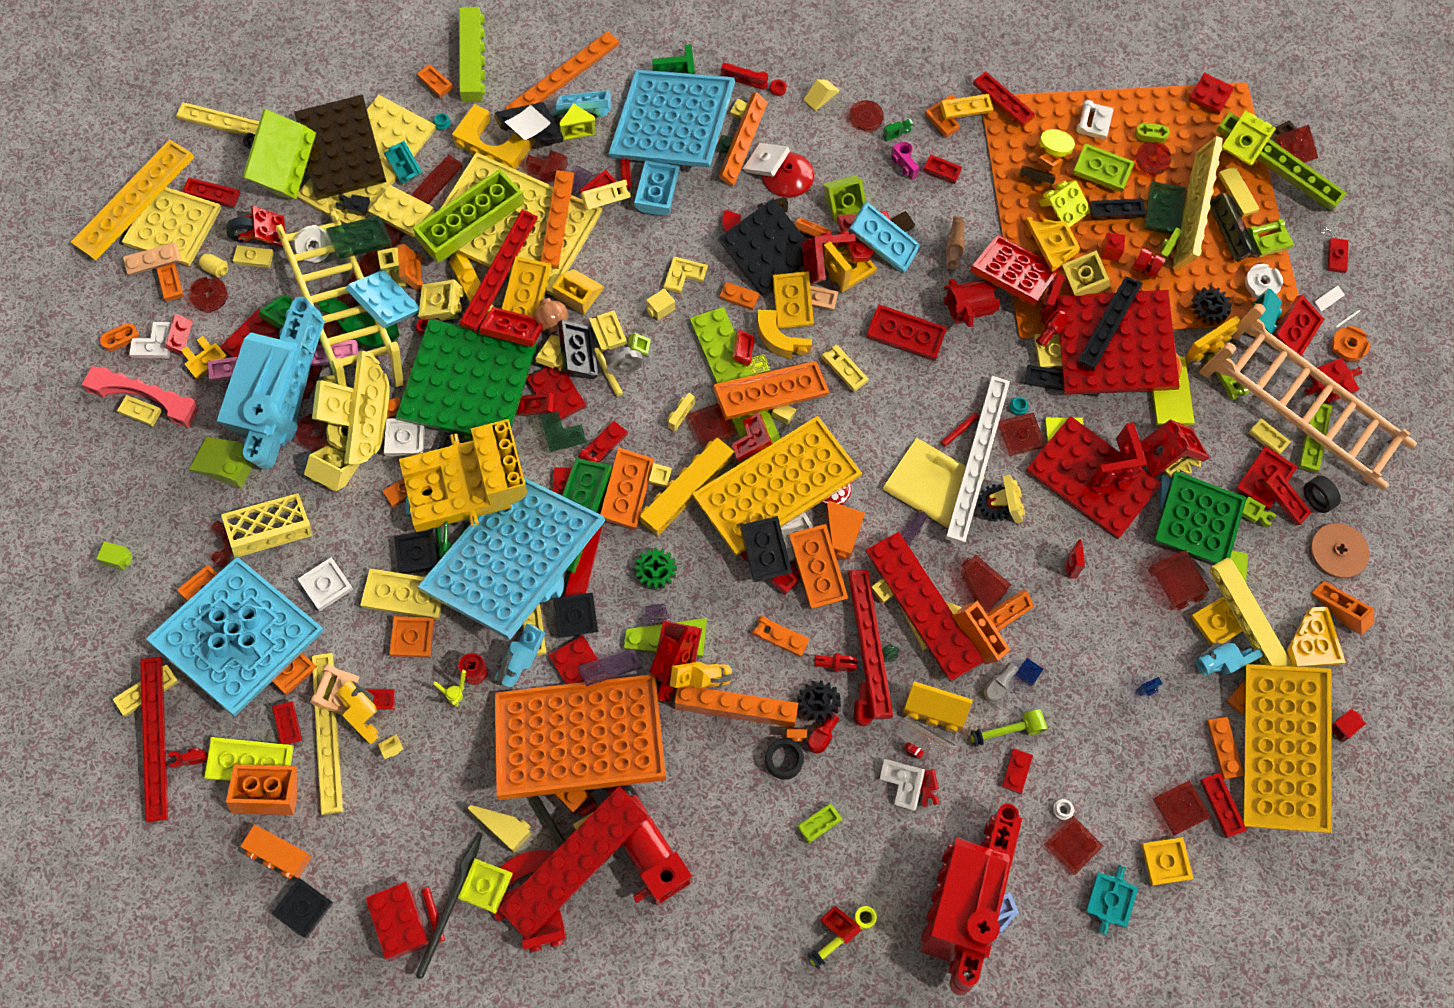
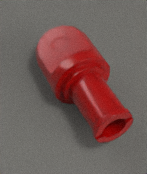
M1055 310L1051 313L1044 323L1045 329L1036 339L1039 345L1046 347L1051 338L1061 332L1068 320L1066 312Z
M835 653L833 656L815 654L814 667L831 668L834 673L839 671L851 672L855 671L858 667L856 665L858 663L856 657L840 655V653Z
M860 682L859 699L854 703L853 717L859 726H867L872 722L866 682Z
M833 714V719L826 717V722H823L821 726H817L813 730L807 742L808 748L812 753H823L833 738L831 732L837 722H839L837 715Z

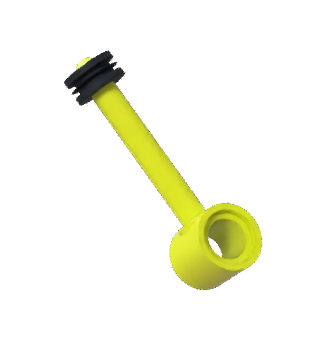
M863 906L857 910L853 920L862 930L870 929L876 922V912L871 907ZM863 912L868 913L871 917L870 923H862L859 918L860 914ZM835 937L818 953L813 950L812 955H808L811 964L819 969L821 964H825L823 959L840 946L843 941Z

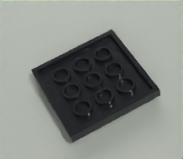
M774 198L718 238L723 248L762 296L774 288L773 275L794 273L804 265L801 242H807V240Z

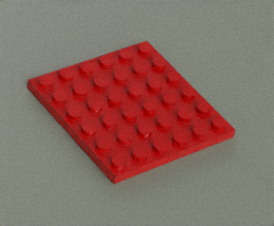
M1168 290L1138 292L1094 372L1077 365V361L1116 292L1093 293L1082 296H1075L1074 294L1057 296V310L1066 312L1068 316L1066 325L1059 333L1064 395L1179 390L1180 384Z

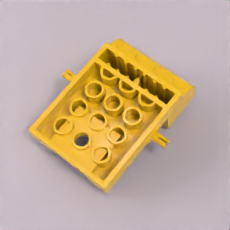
M509 419L471 428L473 441L459 443L458 434H454V437L452 434L450 435L452 445L449 447L399 459L410 504L413 526L416 532L443 526L445 521L451 524L470 519V525L475 527V525H479L478 516L512 508L511 504L522 500L526 496L527 488ZM425 490H432V493L430 495H422Z

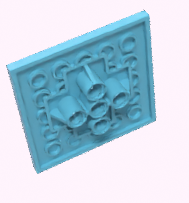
M236 557L146 640L235 717L324 632V629L239 557ZM248 642L252 643L250 646H245ZM218 644L222 645L219 648H215V646Z

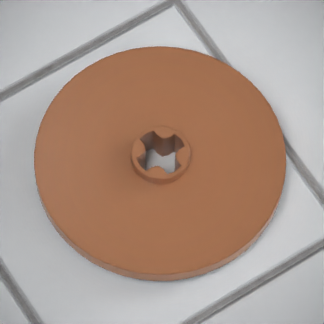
M1341 523L1325 525L1315 533L1311 541V554L1315 563L1330 576L1351 578L1361 573L1368 564L1370 556L1368 544L1365 538L1351 526ZM1338 547H1341V550L1344 551L1342 554L1337 550Z

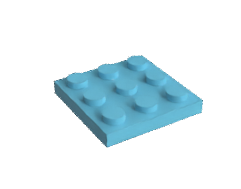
M384 270L350 283L346 288L384 329L419 312V306Z

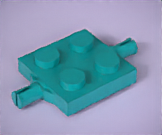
M1117 865L1115 876H1108L1100 872L1096 873L1085 913L1097 917L1101 921L1098 933L1104 936L1107 935L1109 924L1127 928L1139 887L1131 885L1123 879L1126 867H1122V865Z

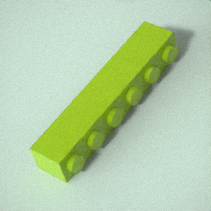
M480 7L460 8V96L462 102L483 101V95H486L485 84H482V81L486 80L485 70H482V66L486 65L485 56H482V52H485V42H482V38H485V28H482V25H485V15L481 14Z

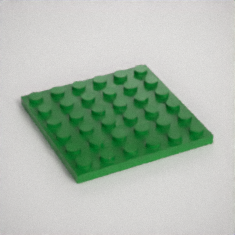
M429 319L396 415L397 420L473 437L471 428L509 419L512 429L537 343L535 342L533 347L524 346L519 343L480 334V330L475 333L459 325Z

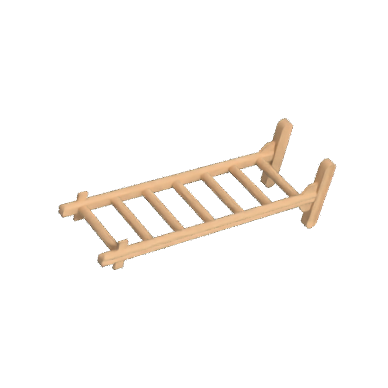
M1256 304L1241 319L1237 326L1238 330L1231 335L1235 340L1244 332L1256 337L1236 365L1229 359L1236 350V347L1232 343H1226L1201 368L1200 374L1208 378L1217 371L1221 375L1232 377L1364 477L1363 481L1368 484L1373 483L1384 491L1389 484L1380 478L1382 475L1380 473L1400 443L1412 450L1417 442L1409 437L1410 432L1406 429L1400 431L1266 331L1264 323L1259 320L1265 312V307L1261 304ZM1264 340L1280 353L1259 382L1255 384L1240 373V371ZM1287 357L1303 370L1281 400L1278 401L1264 391L1263 388ZM1308 374H1310L1322 383L1325 388L1305 416L1300 418L1288 409L1286 405ZM1332 391L1346 401L1348 405L1326 436H1324L1308 423ZM1355 408L1369 418L1371 422L1350 452L1347 453L1332 442V439ZM1378 425L1393 436L1391 438L1393 441L1371 471L1356 460L1355 457Z

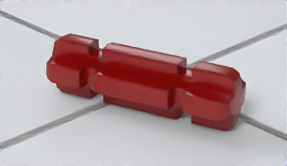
M622 158L620 160L621 181L626 180V188L629 191L631 189L630 160Z

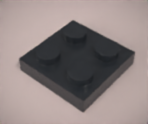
M433 530L394 537L399 573L411 574L432 570L438 563Z
M593 592L553 599L559 638L599 632Z
M298 878L272 914L307 939L334 902L304 880Z

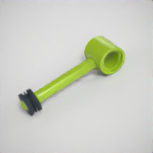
M1041 709L1023 714V721L985 732H981L980 729L971 731V741L977 747L978 745H984V740L1026 729L1028 735L1042 733L1048 728Z

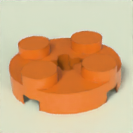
M1347 326V328H1340L1334 334L1331 340V349L1333 353L1343 358V360L1357 362L1369 352L1370 340H1367L1366 333L1360 328ZM1352 341V345L1355 347H1351L1347 343Z

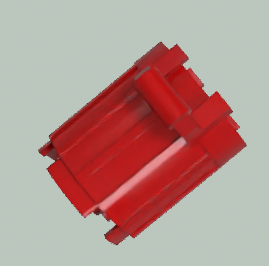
M949 279L948 285L944 286V290H947L946 297H943L944 304L948 306L951 318L955 324L965 323L967 327H973L974 318L992 315L999 311L1000 299H996L994 290H997V286L992 285L991 282L985 279L959 285L955 279Z

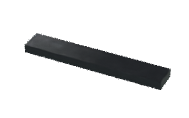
M1125 276L1078 359L1077 365L1093 372L1095 371L1141 289L1142 282Z

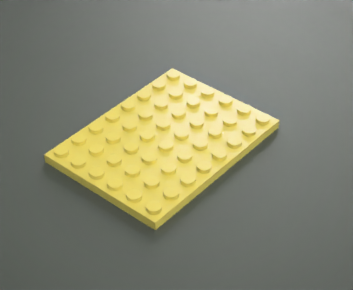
M476 152L441 208L498 169H501L522 191L524 204L456 252L490 267L520 211L523 209L538 216V220L518 257L541 262L553 186ZM571 195L559 269L551 268L545 293L554 296L552 286L562 273L568 272L600 218L603 212L602 208L596 207L586 210L583 200ZM512 268L508 274L509 277L511 276Z

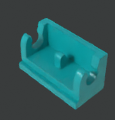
M405 140L384 152L401 185L419 177L422 173Z

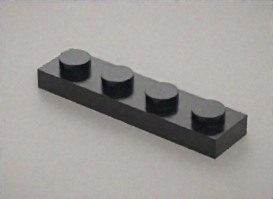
M1027 365L1024 384L1064 391L1062 370ZM1099 393L1084 394V395H1090V396H1095V397H1097V396L1099 395Z

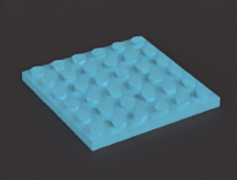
M636 70L609 151L610 158H628L629 160L638 161L646 160L658 163L710 167L734 88V77Z

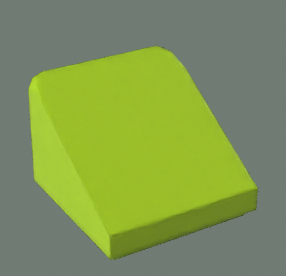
M634 333L629 337L627 347L648 356L651 339Z

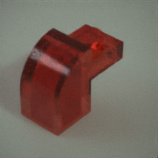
M551 150L545 161L528 155L526 165L527 170L532 174H539L540 181L553 182L555 181L556 170L565 171L568 161L566 155Z

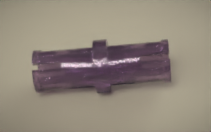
M918 510L911 523L906 525V530L902 537L909 547L915 536L920 534V528L928 518L924 511Z

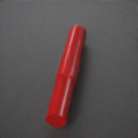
M974 412L940 443L944 447L949 445L980 418L979 414Z
M430 887L422 889V894L434 931L439 921V915ZM442 933L439 943L445 941L444 933Z

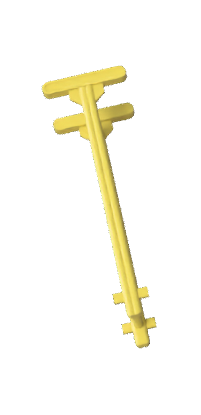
M336 211L330 212L333 223L318 227L326 232L336 230L341 243L295 255L292 252L289 241H293L294 236L298 232L286 235L282 224L275 226L302 296L307 298L312 304L345 295L349 292L346 290V286L310 296L305 282L349 270L354 271L357 280L364 278ZM340 250H345L350 262L305 275L301 274L297 264L298 261ZM357 306L322 316V318L325 320V323L367 311L362 306ZM375 319L376 325L331 338H327L324 329H322L319 339L335 376L336 384L347 387L343 366L356 363L358 354L335 359L330 346L379 332L385 346L367 351V353L374 357L388 353L391 360L395 387L404 385L398 343H391L386 329Z

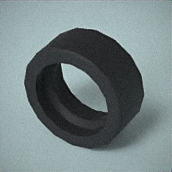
M1318 475L1304 484V496L1316 511L1327 513L1340 504L1341 495L1339 490L1329 478Z
M790 739L774 741L768 747L765 755V765L768 772L781 780L795 777L801 771L804 763V753L801 746ZM786 747L795 753L796 764L792 769L782 771L775 767L773 754L779 748Z

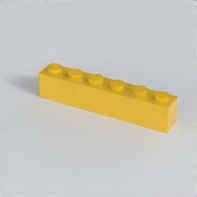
M716 438L713 442L710 441L705 446L704 451L693 458L692 464L688 468L684 467L680 471L679 477L675 481L671 480L666 486V490L662 494H657L653 503L641 511L640 523L658 537L694 500L692 493L710 483L734 459V451L719 438Z

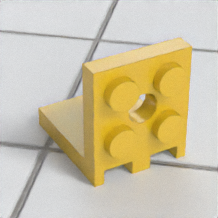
M830 241L824 244L823 257L825 269L830 274L829 278L831 281L838 283L841 293L877 272V267L871 260L855 262L853 264L856 265V268L852 269L849 265L852 261L847 248L839 252Z

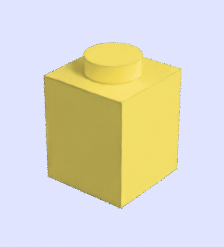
M664 288L647 299L646 310L651 317L654 316L658 321L675 310V300Z

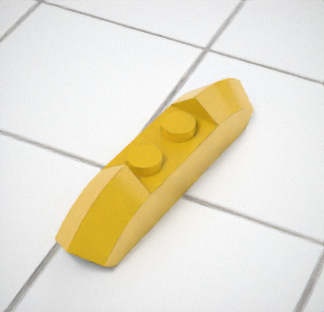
M454 252L449 264L470 304L481 282L468 258ZM491 305L489 311L487 312L485 318L487 317L488 313H489L490 310L492 309V307H493L492 305Z

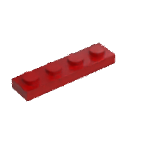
M985 71L974 80L973 85L984 95L989 94L990 100L1021 127L1034 118L1035 113L988 72Z

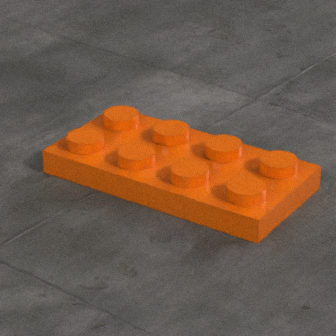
M618 447L600 510V515L604 516L605 521L633 530L637 528L654 458Z
M826 524L788 534L810 610L848 599Z

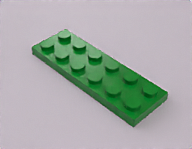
M576 458L562 496L597 513L612 467L608 464ZM583 549L565 570L566 572L575 573Z

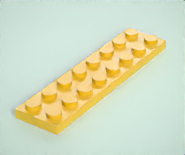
M169 139L80 231L71 243L96 261L195 156Z

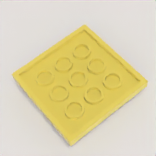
M166 187L140 216L133 221L122 243L125 246L140 251L173 242L177 243L181 261L177 263L190 267L222 208L220 204Z

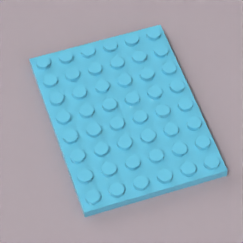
M526 478L524 480L527 494L522 500L511 504L512 508L478 516L479 525H475V527L469 525L418 585L421 592L508 640L513 637L605 522L604 516Z

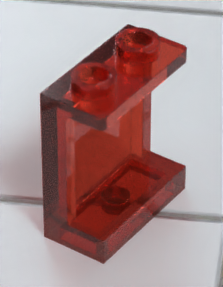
M1187 550L1154 563L1148 569L1151 577H1157L1171 602L1170 610L1176 608L1178 611L1189 606L1188 603L1191 601L1198 603L1206 598L1205 595L1210 590Z

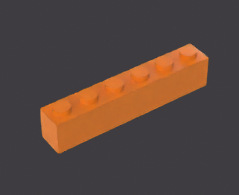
M683 686L677 688L675 709L794 728L798 703L707 688Z

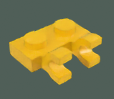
M204 336L197 339L199 345L204 350L197 356L188 347L181 350L188 360L185 366L196 380L209 372L208 361L228 358L217 343L210 345Z

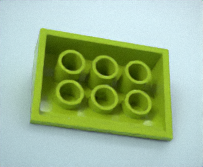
M263 109L243 178L278 197L296 200L316 132L298 122Z

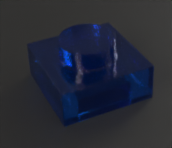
M1026 658L1015 676L1032 687L1044 669Z
M1157 677L1142 684L1137 691L1140 696L1147 694L1149 697L1159 692L1158 688L1163 683Z

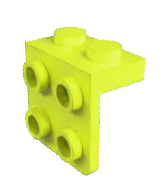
M1076 180L1060 182L1056 185L1057 188L1055 190L1044 193V197L1039 200L1041 207L1051 205L1059 221L1066 222L1069 227L1090 213V206Z

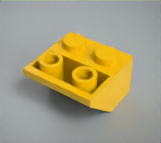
M573 269L562 273L552 286L555 299L584 315L603 291L604 286Z

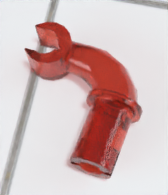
M216 521L211 529L222 538L225 545L221 552L217 551L212 554L211 560L216 562L220 558V561L216 564L223 567L228 563V557L233 551L225 525L220 521Z

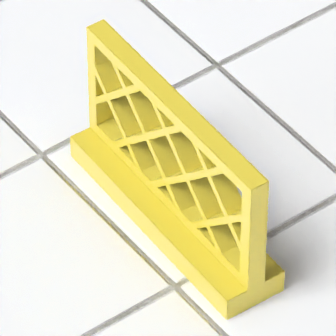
M299 493L221 514L234 558L312 536L311 526ZM297 500L298 504L294 509L286 507L288 502ZM270 507L279 508L275 515L267 512ZM283 510L291 513L287 520L279 517ZM252 512L259 513L256 520L248 518V515ZM295 515L303 518V521L291 522ZM263 516L271 518L268 525L260 522ZM236 517L240 520L235 526L228 523L227 519ZM244 521L252 524L248 531L240 528ZM275 521L284 523L282 527L276 529L272 527ZM256 526L264 529L261 533H252ZM237 531L245 534L243 538L233 540V536Z

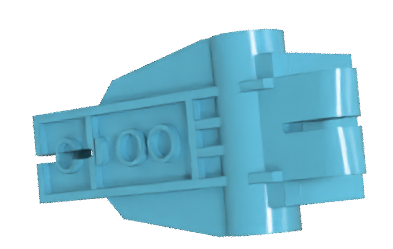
M297 297L292 301L290 309L286 312L284 327L280 330V339L250 333L244 338L217 418V422L237 435L245 437L243 456L264 470L274 466L280 446L284 447L285 443L294 439L298 433L297 419L310 366L325 323L320 311L304 297Z

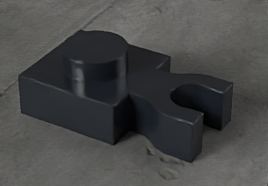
M339 194V200L344 202H336L335 206L337 209H347L350 214L366 216L371 202L369 197L352 194L351 198H348L343 194Z

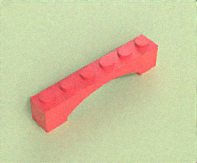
M92 366L81 384L88 393L102 398L109 394L124 393L150 399L168 411L167 416L172 423L186 428L190 427L199 411L195 400L192 398L179 397L173 391L165 392L156 385H146L139 379H129L126 375L112 373L105 367L98 368Z

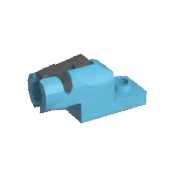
M526 624L519 642H511L494 679L501 681L505 686L513 687L518 681L522 670L530 669L546 633L532 624Z
M1216 642L1197 656L1195 664L1204 676L1219 671L1223 675H1227L1264 655L1260 648L1253 651L1249 648L1240 652L1235 643L1222 645Z

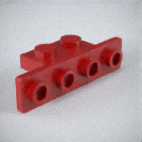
M686 625L679 642L663 635L649 673L663 680L658 692L659 701L670 702L675 695L676 688L670 686L672 666L686 664L694 642L697 640L700 628Z

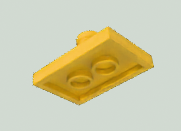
M1235 316L1194 342L1185 356L1188 365L1193 361L1197 363L1202 360L1207 352L1209 354H1216L1232 339L1231 335L1238 330L1237 326L1241 320Z

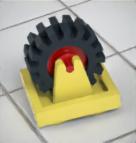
M1011 475L1003 476L1004 488L1002 485L996 487L993 484L992 488L987 486L986 491H981L982 495L978 496V505L980 511L988 520L991 521L993 519L994 522H997V519L1003 521V517L1008 518L1010 513L1015 523L1023 522L1022 516L1025 515V509L1020 500L1022 497L1021 489L1017 484V480L1013 481Z

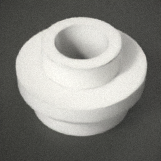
M1061 799L1054 804L1053 813L1060 820H1068L1074 813V807L1068 800ZM1060 807L1066 808L1065 814L1060 812Z

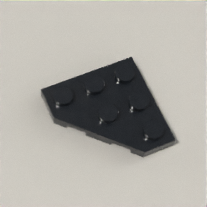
M545 103L530 104L550 122L545 129L531 138L540 140V143L544 145L563 142L564 136ZM530 105L494 112V118L500 129L514 131L505 121L517 116Z

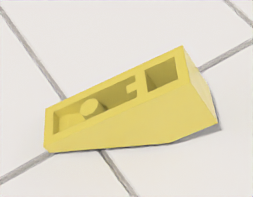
M473 805L468 807V810L513 853L532 835L529 831L530 825L523 819L519 821L513 816Z

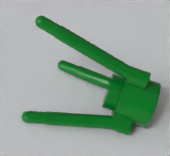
M448 521L444 522L443 542L441 540L440 526L436 527L437 555L439 559L453 545V543L448 542ZM468 524L464 525L460 536L468 528Z

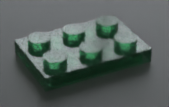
M1151 181L1149 184L1144 229L1171 235L1176 227L1181 229L1186 188Z
M379 215L326 228V233L339 260L392 246V241Z

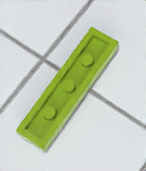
M1323 403L1308 424L1326 436L1333 406ZM1305 434L1298 468L1317 474L1320 471L1324 447L1307 434Z

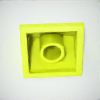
M573 104L560 121V131L564 136L563 140L596 135L595 117Z

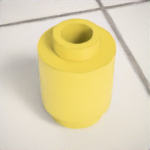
M204 254L200 258L199 265L204 271L218 278L226 275L228 272L227 262L215 255Z

